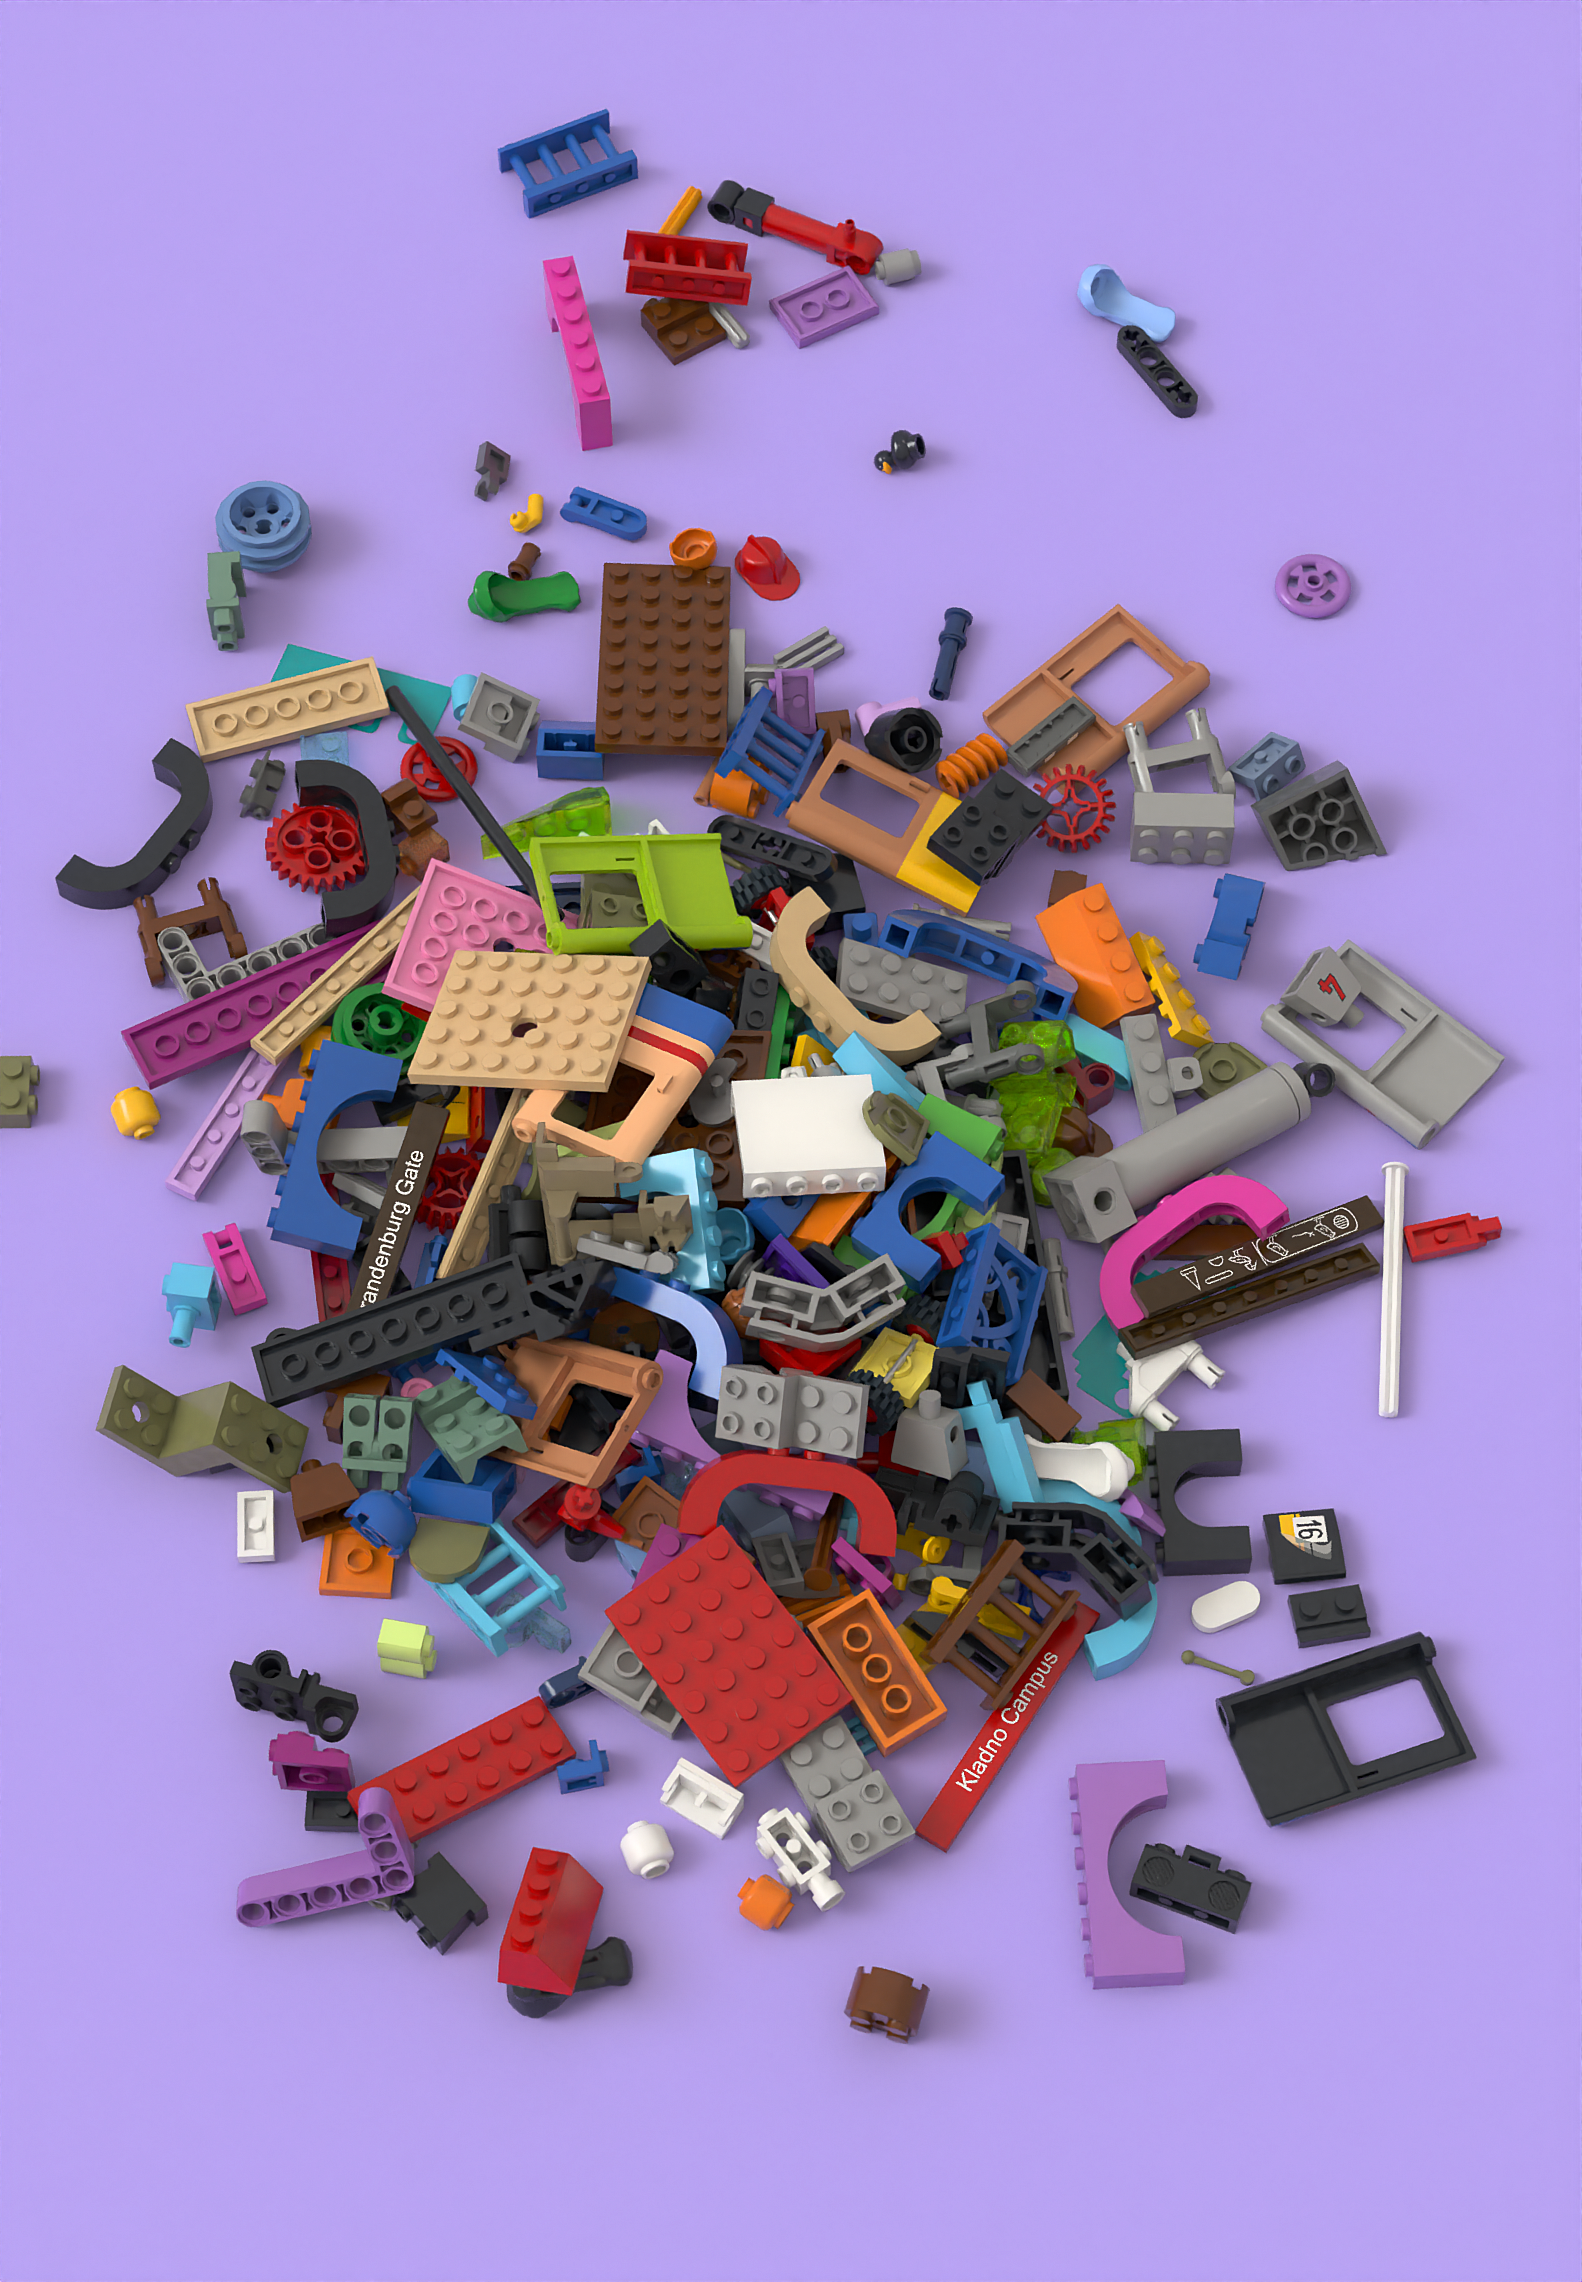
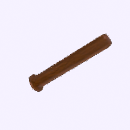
M833 1492L826 1511L821 1517L811 1567L805 1571L803 1577L805 1585L814 1591L829 1589L833 1581L830 1568L834 1551L831 1546L837 1539L845 1496Z

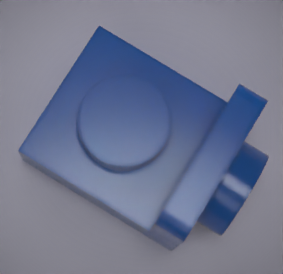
M649 1445L647 1448L642 1447L644 1466H630L615 1475L616 1491L621 1503L624 1502L644 1475L661 1487L660 1476L665 1475L664 1466L660 1455L653 1456Z
M596 1739L589 1740L591 1760L573 1759L567 1761L563 1766L557 1767L561 1795L604 1786L603 1773L610 1771L606 1750H598Z

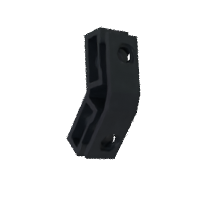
M1012 1502L1014 1518H1000L997 1549L1004 1540L1015 1539L1026 1548L1020 1558L1023 1560L1021 1564L1027 1569L1077 1572L1124 1622L1152 1600L1148 1581L1153 1585L1159 1581L1155 1562L1106 1512L1087 1504ZM1074 1529H1087L1098 1535L1090 1538L1081 1533H1076ZM1121 1557H1122L1129 1565L1133 1564L1136 1568L1131 1569V1568L1121 1559Z

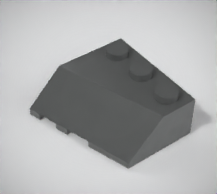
M1338 760L1250 805L1263 834L1286 871L1323 865L1326 862L1336 860L1358 859L1360 856L1387 854L1348 768Z

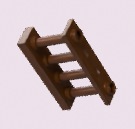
M1015 1539L1002 1542L918 1655L929 1665L949 1662L986 1692L987 1696L979 1705L984 1710L1001 1709L1010 1701L1014 1694L1011 1689L1060 1622H1066L1074 1614L1078 1606L1075 1602L1081 1595L1077 1590H1065L1060 1596L1021 1564L1023 1560L1020 1556L1026 1548ZM1006 1575H1013L1052 1607L1040 1624L1000 1593L1001 1588L999 1584ZM984 1604H992L1030 1636L1019 1653L1015 1652L979 1622L980 1617L977 1614ZM963 1633H971L1009 1665L997 1682L957 1650L958 1646L955 1643Z

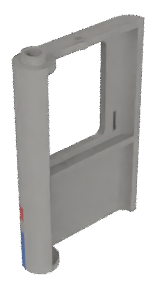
M1348 939L1336 951V954L1361 984L1362 990L1359 994L1406 1031L1369 1070L1363 1071L1299 1023L1296 1017L1300 1013L1284 1003H1279L1276 1006L1271 1004L1265 1009L1260 1018L1263 1021L1261 1029L1303 1062L1322 1063L1331 1067L1335 1073V1086L1416 1149L1420 1150L1492 1078L1502 1065L1505 1057Z

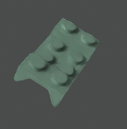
M453 1374L445 1382L434 1388L425 1389L415 1397L417 1402L414 1414L421 1427L466 1485L473 1480L479 1458L501 1446H506L522 1454L529 1449L520 1429L508 1414L501 1413L476 1393L478 1387L468 1382L460 1381Z

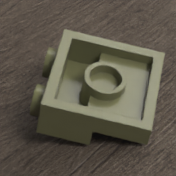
M0 1056V1128H31L32 1115H37L38 1098L36 1094H33L34 1086H39L40 1068L39 1065H34L32 1056Z

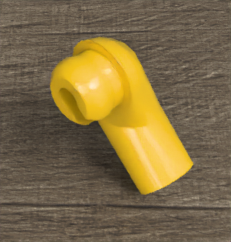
M531 494L528 497L527 511L525 513L517 511V515L513 513L510 516L509 521L515 531L525 533L541 523L544 503L543 496Z

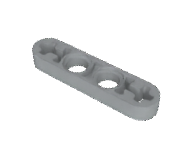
M729 629L728 737H731L745 708V629Z

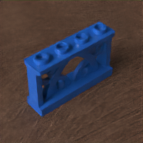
M990 1222L966 1232L965 1236L969 1245L961 1250L964 1262L956 1268L935 1345L939 1348L956 1346L988 1348L989 1342L990 1349L1010 1352L1006 1386L1018 1382L1023 1374V1365L1027 1350L1030 1347L1034 1323L1038 1317V1308L1045 1289L1048 1269L1044 1266H1037L999 1235L1001 1230ZM1008 1270H1011L1018 1277L1008 1278L1006 1273ZM992 1278L990 1284H987V1280ZM997 1289L1004 1307L1006 1322L999 1327L989 1328L988 1313L982 1302V1297L984 1293ZM971 1340L978 1341V1346Z

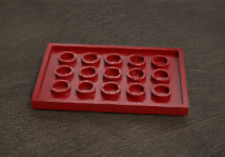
M720 1525L604 1611L605 1615L735 1789L854 1701V1698L723 1525Z

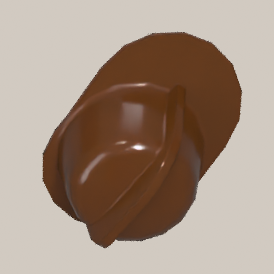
M1075 1106L1052 1108L1040 1120L1037 1126L1036 1137L1040 1146L1066 1163L1080 1156L1098 1158L1113 1150V1143L1109 1134L1102 1127L1091 1121L1084 1111Z

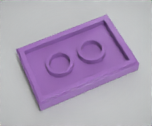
M849 265L769 300V308L799 349L879 314L878 304Z

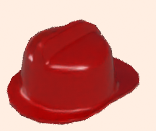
M752 534L748 536L747 543L735 557V568L739 575L762 598L770 601H781L791 597L797 591L800 584V575L796 566L774 539L765 536L755 537Z

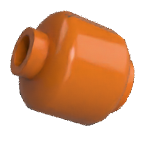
M767 1874L761 1875L756 1881L749 1877L737 1897L742 1899L739 1913L764 1931L771 1929L773 1926L779 1929L795 1905L791 1902L792 1892L790 1889Z

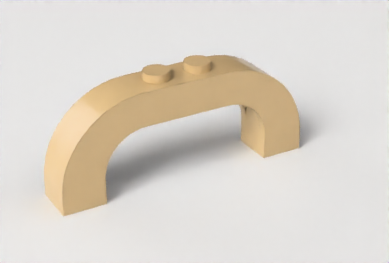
M810 886L800 891L784 907L772 932L769 946L773 971L779 974L778 981L789 994L791 1001L797 1007L802 1008L812 1020L814 1027L818 1031L823 1032L837 1048L855 1030L897 1066L917 1061L932 1051L942 1033L920 1009L906 1019L894 1024H881L869 1020L853 1006L813 961L807 951L805 939L824 926L831 909Z

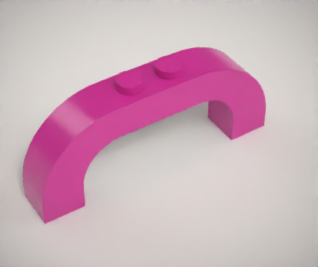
M1234 1175L1207 1177L1186 1186L1174 1196L1170 1194L1164 1197L1157 1204V1209L1147 1216L1141 1215L1136 1218L1138 1222L1129 1226V1230L1116 1240L1104 1259L1100 1272L1099 1286L1104 1312L1111 1328L1118 1336V1329L1146 1320L1145 1315L1130 1293L1137 1273L1146 1263L1199 1223L1217 1215L1233 1216L1244 1221L1263 1242L1290 1221L1286 1205L1266 1186L1254 1180Z

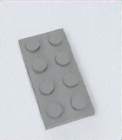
M844 938L839 944L835 985L856 1008L900 1021L920 1009L941 1032L939 1026L940 1019H946L965 1012L968 975L914 958H905L891 951Z

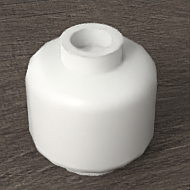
M646 1820L630 1825L627 1828L628 1833L622 1838L620 1848L632 1874L642 1875L643 1879H651L665 1873L670 1868L669 1863L674 1857V1851L665 1829L659 1824H649Z

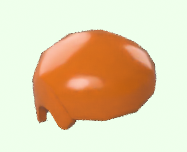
M688 528L677 534L673 542L669 544L670 555L675 565L688 566L692 570H701L709 567L717 555V543L711 531L701 528Z

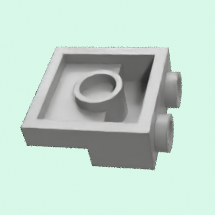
M481 672L471 693L458 730L486 742L484 750L513 763L518 755L524 756L529 746L530 739L526 738L528 730H534L539 720L540 713L536 712L540 699Z

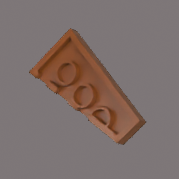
M644 1475L612 1515L614 1519L627 1529L622 1539L610 1538L648 1553L661 1523L677 1529L680 1501ZM740 1547L753 1566H755L757 1560Z

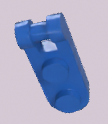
M575 487L569 496L570 501L565 503L560 510L561 517L568 522L578 521L626 540H637L643 537L647 531V518L643 511L582 487Z

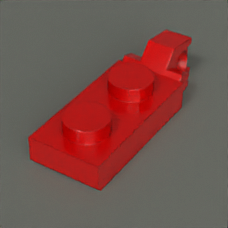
M1470 1213L1405 1226L1403 1227V1237L1411 1262L1414 1263L1479 1249L1486 1246L1487 1241L1500 1238L1502 1226L1498 1216L1479 1220L1478 1216H1471Z

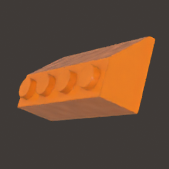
M1102 882L1068 895L1035 916L1055 964L1073 976L1078 984L1073 1005L1080 1018L1106 1031L1119 1026V1021L1123 1017L1150 1013L1156 1001Z
M883 1145L886 1162L885 1189L899 1170L902 1160ZM881 1191L821 1194L787 1241L797 1251L812 1242L824 1244L834 1251L843 1234L849 1235L855 1222L864 1216Z

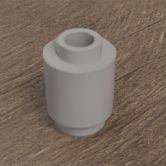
M909 249L880 254L878 261L874 263L876 277L878 280H883L885 285L915 278V275L921 274V263L916 250L909 251Z

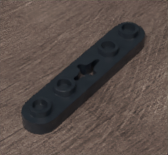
M731 815L717 817L707 829V833L721 834L720 849L761 864L768 865L770 863L776 865L779 870L814 882H823L831 878L838 867L836 857L826 847ZM777 845L781 851L779 852L776 849H769L767 851L763 846L774 848Z

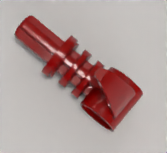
M575 1484L567 1491L564 1502L556 1513L558 1518L581 1532L587 1528L608 1537L622 1539L627 1531L621 1523L600 1508L602 1499L595 1488L591 1489Z

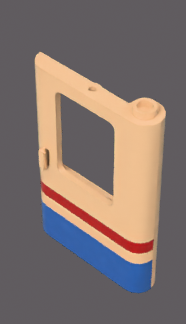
M646 982L618 1062L654 1076V1079L615 1136L610 1140H604L552 1117L553 1113L569 1090L534 1089L512 1120L511 1124L514 1133L523 1142L536 1143L538 1122H545L547 1139L563 1145L572 1151L589 1157L615 1156L616 1162H635L642 1166L735 1030L734 1025L729 1018L720 1012Z

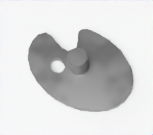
M720 1058L713 1060L689 1096L692 1114L700 1124L706 1127H720L735 1118V1115L731 1113V1084L729 1083V1079L735 1073L738 1066L734 1059Z

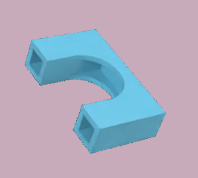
M692 1148L647 1157L642 1165L643 1177L639 1181L619 1183L621 1198L638 1202L640 1190H647L648 1199L669 1195H689L693 1222V1234L690 1235L682 1250L676 1253L678 1260H680L678 1261V1268L675 1271H671L670 1274L660 1275V1278L670 1282L671 1278L691 1284L689 1290L700 1295L724 1291L723 1281L726 1279V1269L720 1258L719 1246L722 1243V1236L719 1227L716 1225L715 1211L718 1208V1202L715 1193L712 1191L711 1177L713 1176L714 1169L708 1152Z

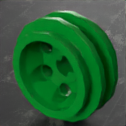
M384 983L360 986L345 996L337 1008L332 1022L330 1041L370 1051L363 1046L366 1044L372 1048L370 1052L403 1060L398 1081L408 1077L407 1073L427 1022L402 1010L401 1006L404 1001L381 993ZM359 1022L363 1025L364 1029L356 1031L352 1028V1025ZM379 1025H385L389 1027V1029H383L379 1027ZM409 1033L412 1042H405L401 1035ZM387 1050H393L396 1052V1054L386 1055L385 1052Z

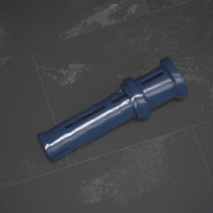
M952 607L947 609L944 614L946 623L944 631L939 634L938 638L941 649L929 690V695L936 700L943 701V699L947 700L949 698L960 651L967 644L965 635L967 627L972 624L973 616L963 608Z

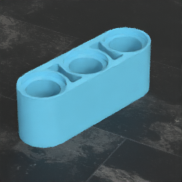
M1068 1014L1066 1020L1057 1026L1047 1040L1051 1050L1063 1044L1069 1053H1075L1082 1064V1069L1093 1063L1109 1065L1115 1073V1088L1128 1091L1133 1086L1124 1041L1084 1019Z

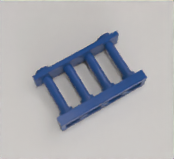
M607 108L497 149L500 172L504 173L514 169L526 188L522 190L524 211L529 219L638 178L637 156L633 150L619 154L607 135L610 133V120ZM596 138L608 159L592 164L580 144ZM569 149L581 169L564 174L553 154ZM542 159L553 179L541 184L536 183L526 167V164Z
M762 686L745 706L714 772L724 779L732 769L737 772L739 770L744 772L779 798L773 812L776 817H779L786 808L789 809L793 800L799 802L802 797L799 789L811 763L824 748L820 743L825 731L820 728L809 740L771 712L772 708L768 703L773 693ZM764 723L802 750L799 754L763 727ZM755 738L794 765L793 770L756 744ZM747 753L787 782L786 786L748 760L749 756Z

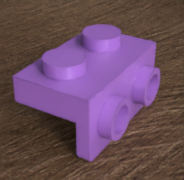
M813 667L774 669L775 678H768L769 690L773 693L771 698L776 700V710L771 712L801 734H815L816 715ZM777 732L778 738H785Z

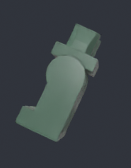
M240 551L207 553L208 593L210 599H206V608L212 638L217 640L219 651L237 650L238 639L245 638L239 597H246V584Z
M348 1393L344 1397L342 1469H347V1476L355 1488H368L370 1471H382L381 1489L400 1491L402 1489L405 1473L410 1469L413 1422L417 1398L385 1395L381 1399V1395ZM379 1410H380V1415H379V1432H377V1429H378V1412H379Z

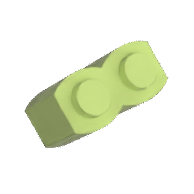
M384 1618L377 1643L381 1671L426 1679L427 1672L434 1671L437 1659V1650H433L435 1637L434 1635H429V1627Z

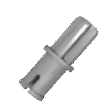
M945 1094L948 1103L978 1117L987 1114L988 1117H1001L1003 1105L999 1104L998 1100L978 1098L975 1094H968L966 1097Z

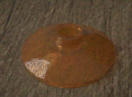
M618 1301L602 1308L593 1319L594 1324L589 1330L591 1344L620 1352L621 1346L635 1341V1344H644L646 1352H652L657 1349L660 1339L659 1325L654 1314L646 1308L629 1301ZM625 1325L630 1328L629 1332L624 1335L617 1332L620 1326Z

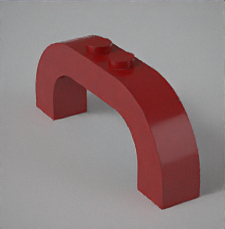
M787 1447L779 1450L768 1448V1451L739 1450L721 1455L706 1464L692 1478L686 1487L679 1506L676 1526L678 1532L707 1536L716 1529L718 1511L722 1501L733 1489L741 1485L761 1483L836 1492L848 1498L856 1509L858 1526L855 1549L859 1553L895 1557L897 1542L896 1519L892 1506L883 1490L863 1470L845 1461L825 1458L826 1453L805 1449L804 1455L790 1454V1448Z

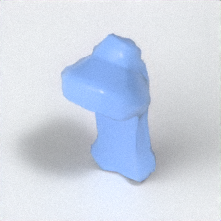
M1095 264L1084 270L1079 288L1077 289V296L1083 307L1091 315L1100 316L1122 326H1137L1154 343L1164 342L1171 335L1176 319L1174 310L1169 307L1157 306L1132 295L1124 286L1121 278L1108 265Z

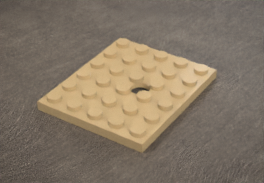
M456 950L407 1073L410 1083L607 1092L652 968L649 957L561 954L556 956L550 953ZM530 1022L537 1025V1028L527 1031L524 1038L512 1035L513 1030L520 1024Z

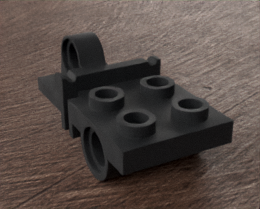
M517 1200L510 1203H491L488 1206L490 1261L517 1252L525 1275H538L547 1271L553 1272L562 1269L557 1264H551L543 1201ZM576 1204L572 1210L570 1220H576Z
M879 1466L874 1481L883 1490L889 1502L895 1507L893 1512L897 1520V1534L905 1536L911 1522L915 1523L914 1529L923 1531L930 1536H941L959 1541L966 1546L984 1548L1001 1499L983 1494L984 1484L978 1475L970 1471H959L948 1484L937 1481V1475H926V1472L920 1471L918 1476Z
M277 1650L261 1652L255 1657L252 1665L234 1660L229 1673L236 1700L242 1707L251 1711L263 1709L274 1712L278 1718L286 1721H294L295 1719L306 1721L309 1733L319 1735L326 1742L333 1743L344 1739L359 1711L355 1694L320 1685V1673L314 1672L313 1675H310L308 1670L302 1669L299 1678L292 1677L286 1656ZM330 1717H338L343 1721V1724L337 1731L329 1732L323 1729L325 1720Z

